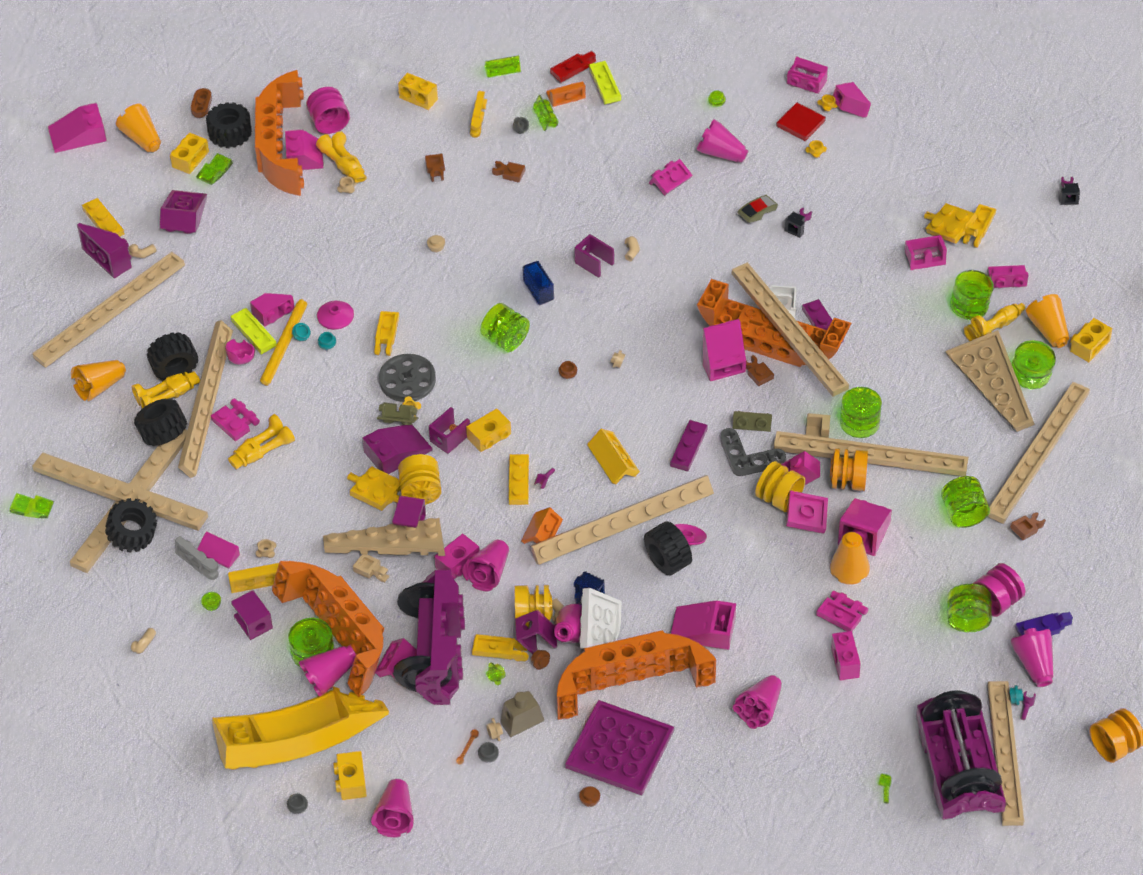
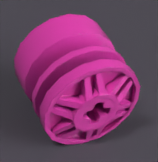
M322 87L312 92L308 97L306 106L315 128L323 134L336 133L344 129L348 124L350 113L338 89Z
M998 563L971 586L972 595L982 610L993 617H998L1010 608V605H1014L1024 597L1026 592L1020 576L1015 570L1004 563Z

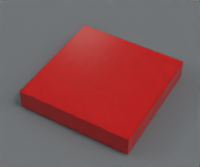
M796 102L777 122V127L806 142L826 121V117Z

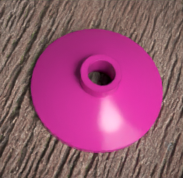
M339 300L323 304L317 312V319L320 325L331 330L342 329L348 326L354 318L353 308L348 303Z
M675 524L687 539L689 546L699 545L706 541L707 535L702 529L689 524Z

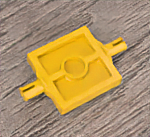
M945 203L937 214L926 211L924 214L925 219L931 220L925 228L926 232L933 236L941 235L942 239L956 244L965 234H970L974 237L978 235V229L971 227V224L976 219V215L973 212Z
M373 466L362 476L355 475L352 472L348 474L347 479L356 483L350 489V496L381 511L392 502L398 503L400 497L398 492L401 490L398 478Z

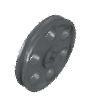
M417 354L394 356L386 361L380 369V387L386 396L396 401L404 402L407 396L412 397L414 401L426 397L435 386L436 375L434 366L428 359ZM405 361L412 362L409 366H405L402 363ZM423 367L429 369L426 372L419 371V369ZM389 369L396 370L393 374H389L386 371ZM421 382L429 383L425 387L419 385ZM390 383L396 385L394 388L386 387ZM411 390L412 393L409 395L403 394V391Z

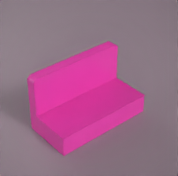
M405 638L392 641L375 673L379 677L391 675L394 678V666L405 658L417 656V649Z

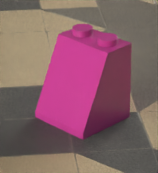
M854 498L840 519L838 545L846 533L855 532L862 537L866 554L876 556L891 522L892 510Z

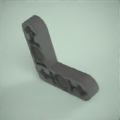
M726 428L721 432L722 447L731 470L736 476L763 472L774 461L780 464L786 462V453L782 449H771L746 455L735 429ZM727 436H730V438H732V443H730V440ZM736 449L740 451V453L737 455H733L730 453V451ZM762 460L764 463L762 465H756L754 461Z

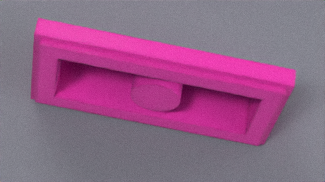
M209 532L204 534L197 549L202 551L207 558H213L215 562L227 568H230L240 556L237 545Z

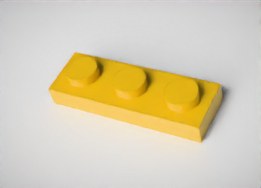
M98 198L82 205L83 211L97 228L116 233L119 236L124 235V229Z
M510 454L509 505H529V454Z

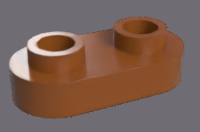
M200 88L195 91L191 103V113L194 117L202 118L208 114L212 102V93L209 89Z

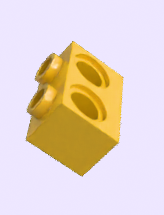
M408 72L398 83L400 99L427 110L438 100L437 84Z
M189 132L170 154L172 167L191 174L209 152L207 139Z
M1093 318L1089 323L1083 325L1078 334L1073 335L1070 341V352L1090 362L1110 342L1113 328Z

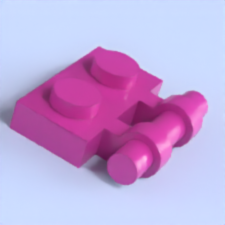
M234 398L230 402L233 406L232 409L225 405L211 415V420L234 441H237L250 432L248 426L250 423L256 426L260 420L253 411H249L242 401ZM241 413L244 417L240 419L237 415Z
M833 590L830 597L835 600L827 597L817 610V616L845 631L853 632L862 619V615L859 612L866 615L869 608L863 606V603L858 600L854 601L848 598L845 593H838Z

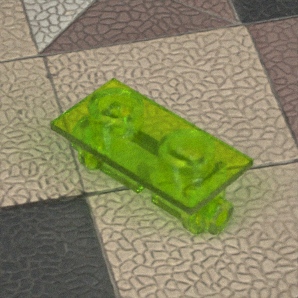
M519 55L488 60L484 63L487 78L521 72Z
M538 95L536 102L533 104V110L543 130L546 131L548 126L557 127L559 120L555 113H553L550 102L542 99L541 95Z

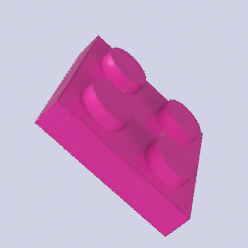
M790 490L788 494L786 526L824 534L827 526L828 498Z

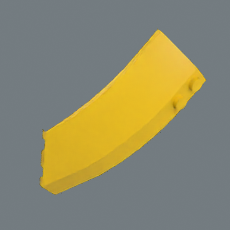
M333 686V690L322 696H317L293 706L252 715L212 718V725L220 759L225 769L235 770L239 767L256 768L262 765L286 762L328 749L350 739L389 715V710L383 701L376 699L374 702L365 700L364 695L358 697L354 692H349V695L341 693L340 688Z

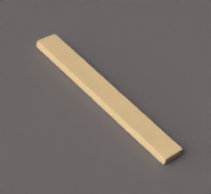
M988 681L987 687L995 762L998 773L1001 775V785L1006 800L1005 812H1001L1002 826L1024 825L1009 682Z

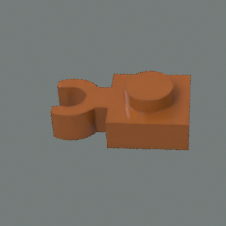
M443 154L426 155L427 173H430L431 181L434 182L435 176H440L441 181L444 180L443 171H445Z
M496 161L495 168H492V174L496 176L503 175V179L520 183L526 169L525 165L508 162L507 165H504L503 162Z
M751 356L752 363L746 360L748 376L758 387L774 379V373L764 362L758 364L756 356Z
M1036 512L1032 514L1030 519L1025 515L1011 523L1010 528L1022 540H1025L1036 534L1038 529L1043 528L1046 520H1036L1039 515Z

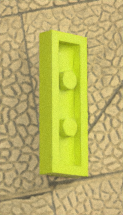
M606 61L589 64V70L604 104L621 101V94Z
M247 308L230 316L233 324L260 354L276 347V340Z

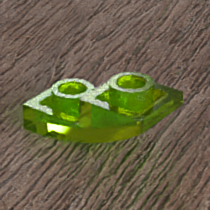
M217 153L210 164L205 163L196 177L212 185L227 172L233 161Z
M16 493L9 512L33 518H48L54 501L38 495L33 499Z

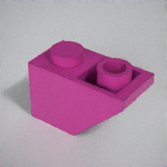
M849 82L836 85L833 96L840 110L863 118L867 117L871 103L856 84Z
M264 293L250 302L251 312L265 327L282 316L289 314L294 309L293 296Z
M806 451L781 464L788 468V472L793 470L804 476L805 485L820 477V461Z

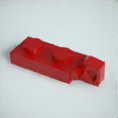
M593 51L584 55L578 53L550 68V73L562 83L589 68V64L595 63L596 54Z

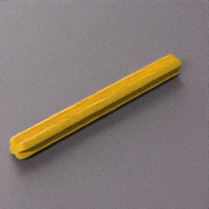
M303 299L297 301L260 379V382L265 386L271 383L293 337L292 328L300 322L307 307V302Z

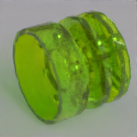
M967 270L958 274L950 299L952 311L957 316L969 320L977 315L985 316L989 309L994 289L991 278L978 270Z
M498 303L485 315L481 323L480 332L483 337L491 342H495L497 346L506 352H512L526 338L530 322L526 317L515 312L506 304Z
M854 387L843 395L840 424L846 434L856 438H866L878 431L882 407L879 394L867 387Z
M973 476L955 478L948 482L941 490V497L947 508L950 521L956 527L966 528L977 525L990 514V507L981 483Z

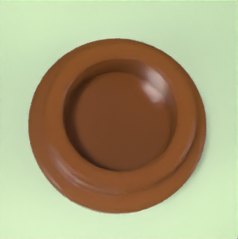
M565 361L559 367V374L563 378L570 379L577 375V366L571 361Z
M537 650L531 657V663L538 670L545 668L550 661V654L545 650Z
M592 786L583 788L579 794L580 801L587 807L595 806L600 800L599 790Z

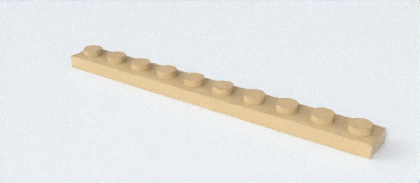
M173 252L169 253L32 353L33 358L45 368L184 267V260Z
M747 262L733 268V277L832 397L848 390V382Z
M222 320L215 322L178 468L190 478L197 474L227 356L225 346L231 340L233 330Z
M1072 382L986 512L987 517L1000 523H1005L1090 393L1089 388Z
M183 430V433L174 440L158 445L129 484L150 491L182 449L187 430ZM110 509L70 560L71 567L88 573L111 543V541H108V535L105 533Z
M781 431L776 432L774 449H782L788 453L800 454L806 451L811 456L832 458L835 448H839L840 457L844 458L845 449H848L849 458H853L855 450L868 451L867 463L966 477L968 457Z
M43 452L32 465L33 470L118 502L120 500L126 502L127 498H131L132 501L140 499V503L144 501L147 503V507L151 506L153 508L152 513L155 512L156 516L197 531L200 530L208 518L206 511Z
M704 475L531 545L535 561L540 565L712 495L714 492L709 477Z

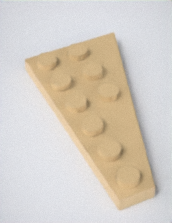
M998 330L945 351L950 359L1017 432L1035 425Z
M428 518L419 521L416 528L389 524L383 527H369L364 530H350L344 533H330L323 536L325 553H349L352 550H359L361 554H368L369 551H378V554L408 555L411 552H420L421 555H428L429 552H438V556H445L440 518Z

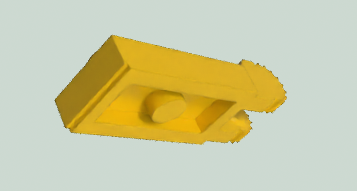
M478 91L472 115L470 135L474 138L479 137L481 134V125L485 114L482 110H486L487 107L484 91Z
M982 204L978 205L975 211L976 219L971 224L972 228L978 229V235H976L977 237L974 240V247L978 248L982 237L984 238L996 214L995 208ZM965 234L963 243L968 244L971 238L970 234Z
M380 312L375 336V355L380 354L381 344H387L385 352L387 356H391L400 317L399 312Z
M475 635L472 655L503 659L513 658L516 661L522 662L527 661L529 657L528 653L524 652L528 650L515 638Z

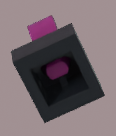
M1072 176L1070 181H1065L1064 177H1061V186L1063 188H1061L1060 205H1079L1080 189L1078 183H1073L1074 178Z
M803 207L800 209L799 214L792 212L785 219L784 231L801 238L804 234L805 221L812 218V211L804 214Z

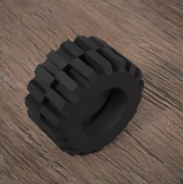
M235 102L220 103L217 107L214 106L206 116L209 139L214 145L218 144V147L235 148L237 145L241 146L252 135L249 111L241 104L237 105Z
M172 332L168 335L164 334L160 338L158 337L155 339V342L150 344L151 347L147 349L148 353L146 356L155 376L162 381L175 374L191 373L198 363V355L190 338L180 332L176 334Z
M164 398L143 407L134 418V424L144 443L149 446H157L168 443L181 435L183 430L186 429L187 420L175 399Z
M127 498L126 502L120 500L118 504L115 503L112 509H110L105 533L108 535V541H113L112 545L114 547L118 546L121 551L126 549L130 553L132 550L138 552L140 548L145 549L147 544L150 545L157 526L156 513H152L153 508L151 506L147 507L146 502L140 503V499L132 501L131 498ZM127 520L134 521L139 524L141 529L129 530L121 522Z
M665 521L644 534L645 548L651 561L665 575L671 576L691 564L692 552L689 543L683 533L673 523Z

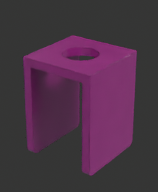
M591 234L574 247L575 264L598 278L601 276V261L589 253L594 254L612 266L615 264L614 248Z
M452 407L429 425L430 442L447 454L467 438L466 426L470 424V419L466 418L448 435H445L444 432L455 423L454 409Z
M400 496L392 524L416 528L418 522L425 520L426 517L425 499Z
M253 590L231 601L232 606L237 611L234 614V618L250 640L273 629L271 613Z
M539 610L515 619L516 640L532 655L537 651L536 634L544 638L553 648H557V638L554 634L555 625ZM528 621H532L530 628L525 625Z

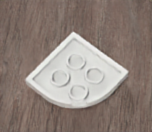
M584 588L581 597L580 648L584 650V648L617 641L621 625L622 601L594 589Z

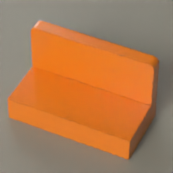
M582 81L547 90L546 94L552 106L556 107L585 99L586 89Z
M551 507L535 512L521 542L524 544L530 541L539 543L555 536L563 519Z

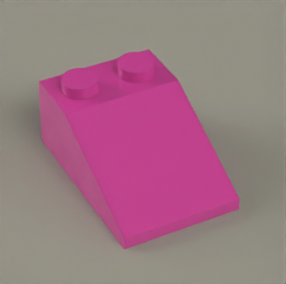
M97 103L79 106L48 126L55 153L106 142L104 126Z

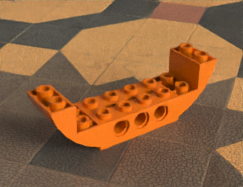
M294 70L277 77L263 89L259 97H255V152L258 172H262L265 178L276 188L289 194L301 196V188H304V178H300V176H303L302 165H299L298 158L283 159V154L280 153V151H283V142L280 140L283 138V129L280 128V126H283V116L280 113H283V108L301 107V100H304V91L300 89L302 87V77L298 76V70Z
M714 279L710 280L697 304L700 314L709 326L739 319L745 350L798 367L806 365L761 309L728 299L729 284ZM835 317L827 330L797 321L828 360L836 354L851 326L850 322Z
M279 561L272 586L274 595L282 603L303 597L315 615L320 618L325 627L333 634L337 642L345 647L351 645L356 656L347 684L360 697L372 684L383 649L384 627L341 575L336 576L328 570L304 562Z
M663 630L584 648V653L576 657L567 666L560 678L557 689L558 720L570 719L578 715L577 694L581 695L593 690H603L607 687L624 685L636 680L641 681L670 672H679L687 668L690 669L696 687L709 686L716 683V658L701 644L687 637L664 633Z

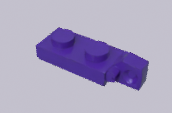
M1070 612L1061 614L1051 613L1016 623L1015 628L1019 636L1025 635L1024 631L1031 628H1036V631L1050 629L1051 635L1060 634L1061 630H1064L1066 626L1072 625L1073 617Z

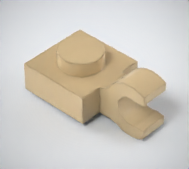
M362 554L352 566L354 572L369 579L372 575L376 576L381 582H386L389 578V575L386 574L388 569L380 566V560L367 554Z

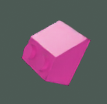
M304 130L285 131L287 159L298 158V163L302 165L303 170L324 168L323 153L316 146L317 137Z

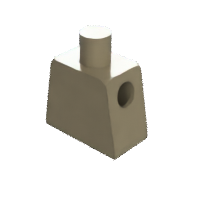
M530 691L517 692L514 698L503 704L500 723L510 738L544 721L540 706Z

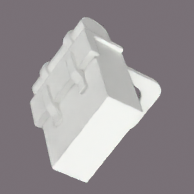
M771 285L770 290L795 319L796 287Z

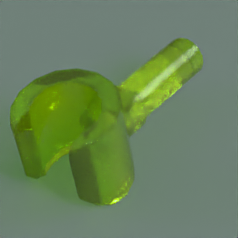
M881 773L878 785L884 786V803L888 804L892 777Z

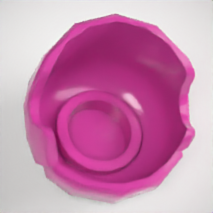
M232 339L226 343V354L229 361L233 364H246L254 358L255 348L245 340L237 343L235 339Z

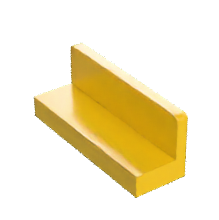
M601 428L588 442L587 446L613 484H617L625 474L636 477L640 472L614 432Z
M279 563L229 572L231 592L236 593L273 586Z

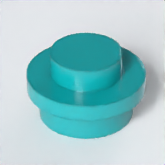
M297 323L292 328V335L298 341L307 340L311 334L309 326L305 323Z
M330 332L322 333L318 338L319 347L322 349L333 348L336 345V337Z
M1014 685V687L1009 688L1011 704L1018 706L1020 705L1019 701H1023L1022 689H1018V685Z

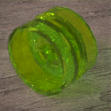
M1031 340L1021 343L1016 348L1011 363L1019 385L1028 389H1040L1046 386L1051 379L1056 356L1050 346L1043 342Z
M962 584L949 591L947 594L948 624L952 628L962 632H977L984 630L991 624V593L987 588L977 584Z
M313 617L302 619L296 622L289 631L288 638L291 658L299 667L301 666L298 662L304 658L334 649L332 629L322 619Z

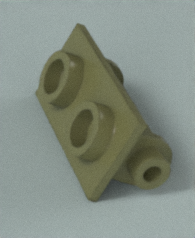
M384 402L379 405V411L382 413L377 419H382L385 423L399 421L403 425H412V423L419 419V417L414 416L417 415L418 409L414 408L413 405L401 404L400 411H397V404Z
M734 411L733 429L771 432L772 414Z

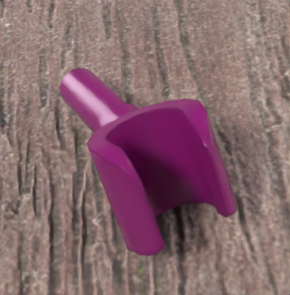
M551 468L545 474L539 473L534 484H542L541 489H544L549 476L555 472V469Z
M1027 691L1024 692L1022 720H1026L1029 708L1035 703V693L1032 698L1026 696Z

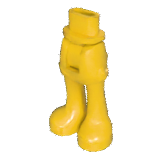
M342 131L336 132L332 138L328 134L319 137L316 142L317 148L331 158L343 174L351 177L355 183L363 182L367 179L358 158L351 155L345 149L344 145L347 138Z
M1014 303L999 309L993 318L988 321L979 315L973 317L971 324L964 327L966 338L972 341L991 333L996 328L1002 329L1003 326L1009 325L1025 310V305L1023 303L1018 305Z
M195 371L191 373L184 372L183 374L169 376L149 389H144L139 383L131 387L138 405L143 408L156 400L178 398L180 395L193 389L194 385L200 383V378Z
M276 414L268 418L269 426L265 431L252 438H247L237 450L233 451V455L228 458V461L235 469L241 466L246 467L247 464L262 459L269 451L295 441L292 431L287 426L283 427L280 418ZM276 436V437H275L274 439H272L271 441H269V442H267L266 444L260 446V444H262L263 442H265V441H267L268 439H270V438Z

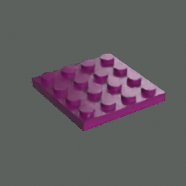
M598 700L565 763V768L642 796L674 733V726Z

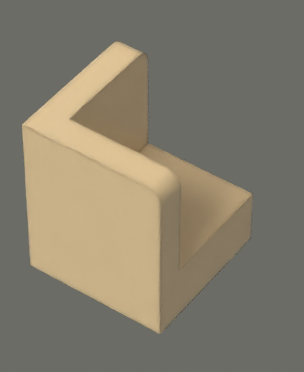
M808 413L806 435L829 438L831 415Z

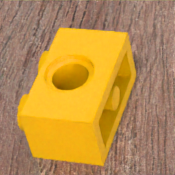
M496 408L466 426L467 439L482 452L491 448L502 439H506L511 434V422Z
M362 752L336 754L337 762L333 763L334 773L339 775V780H335L337 793L341 792L342 800L367 797Z

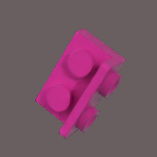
M680 159L676 162L672 160L664 166V170L661 171L659 169L651 175L652 179L649 184L653 185L655 183L665 196L689 180L693 175Z
M1025 265L988 267L990 288L1027 287L1029 275L1026 272Z

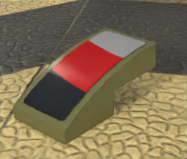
M763 195L745 204L737 213L748 223L762 220L765 213L776 211L778 204L769 196Z

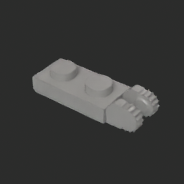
M181 536L175 539V553L199 573L208 577V579H217L219 576L217 571L218 563L213 558H207L202 551H198L190 541H186Z

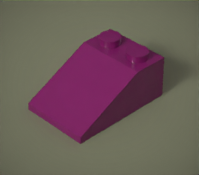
M172 190L160 208V229H165L169 232L178 230L187 234L196 232L200 225L207 194Z
M82 223L77 224L82 250L114 279L132 268L130 261L132 258L128 251L129 244L125 238H121L116 233Z
M413 424L378 429L362 437L364 453L377 469L387 474L398 470L400 462L406 457L417 454L425 455L433 451V448Z

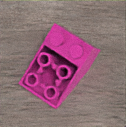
M739 319L703 328V367L710 381L746 372V356Z
M715 600L676 607L671 634L687 637L702 646L729 650L736 620V603Z

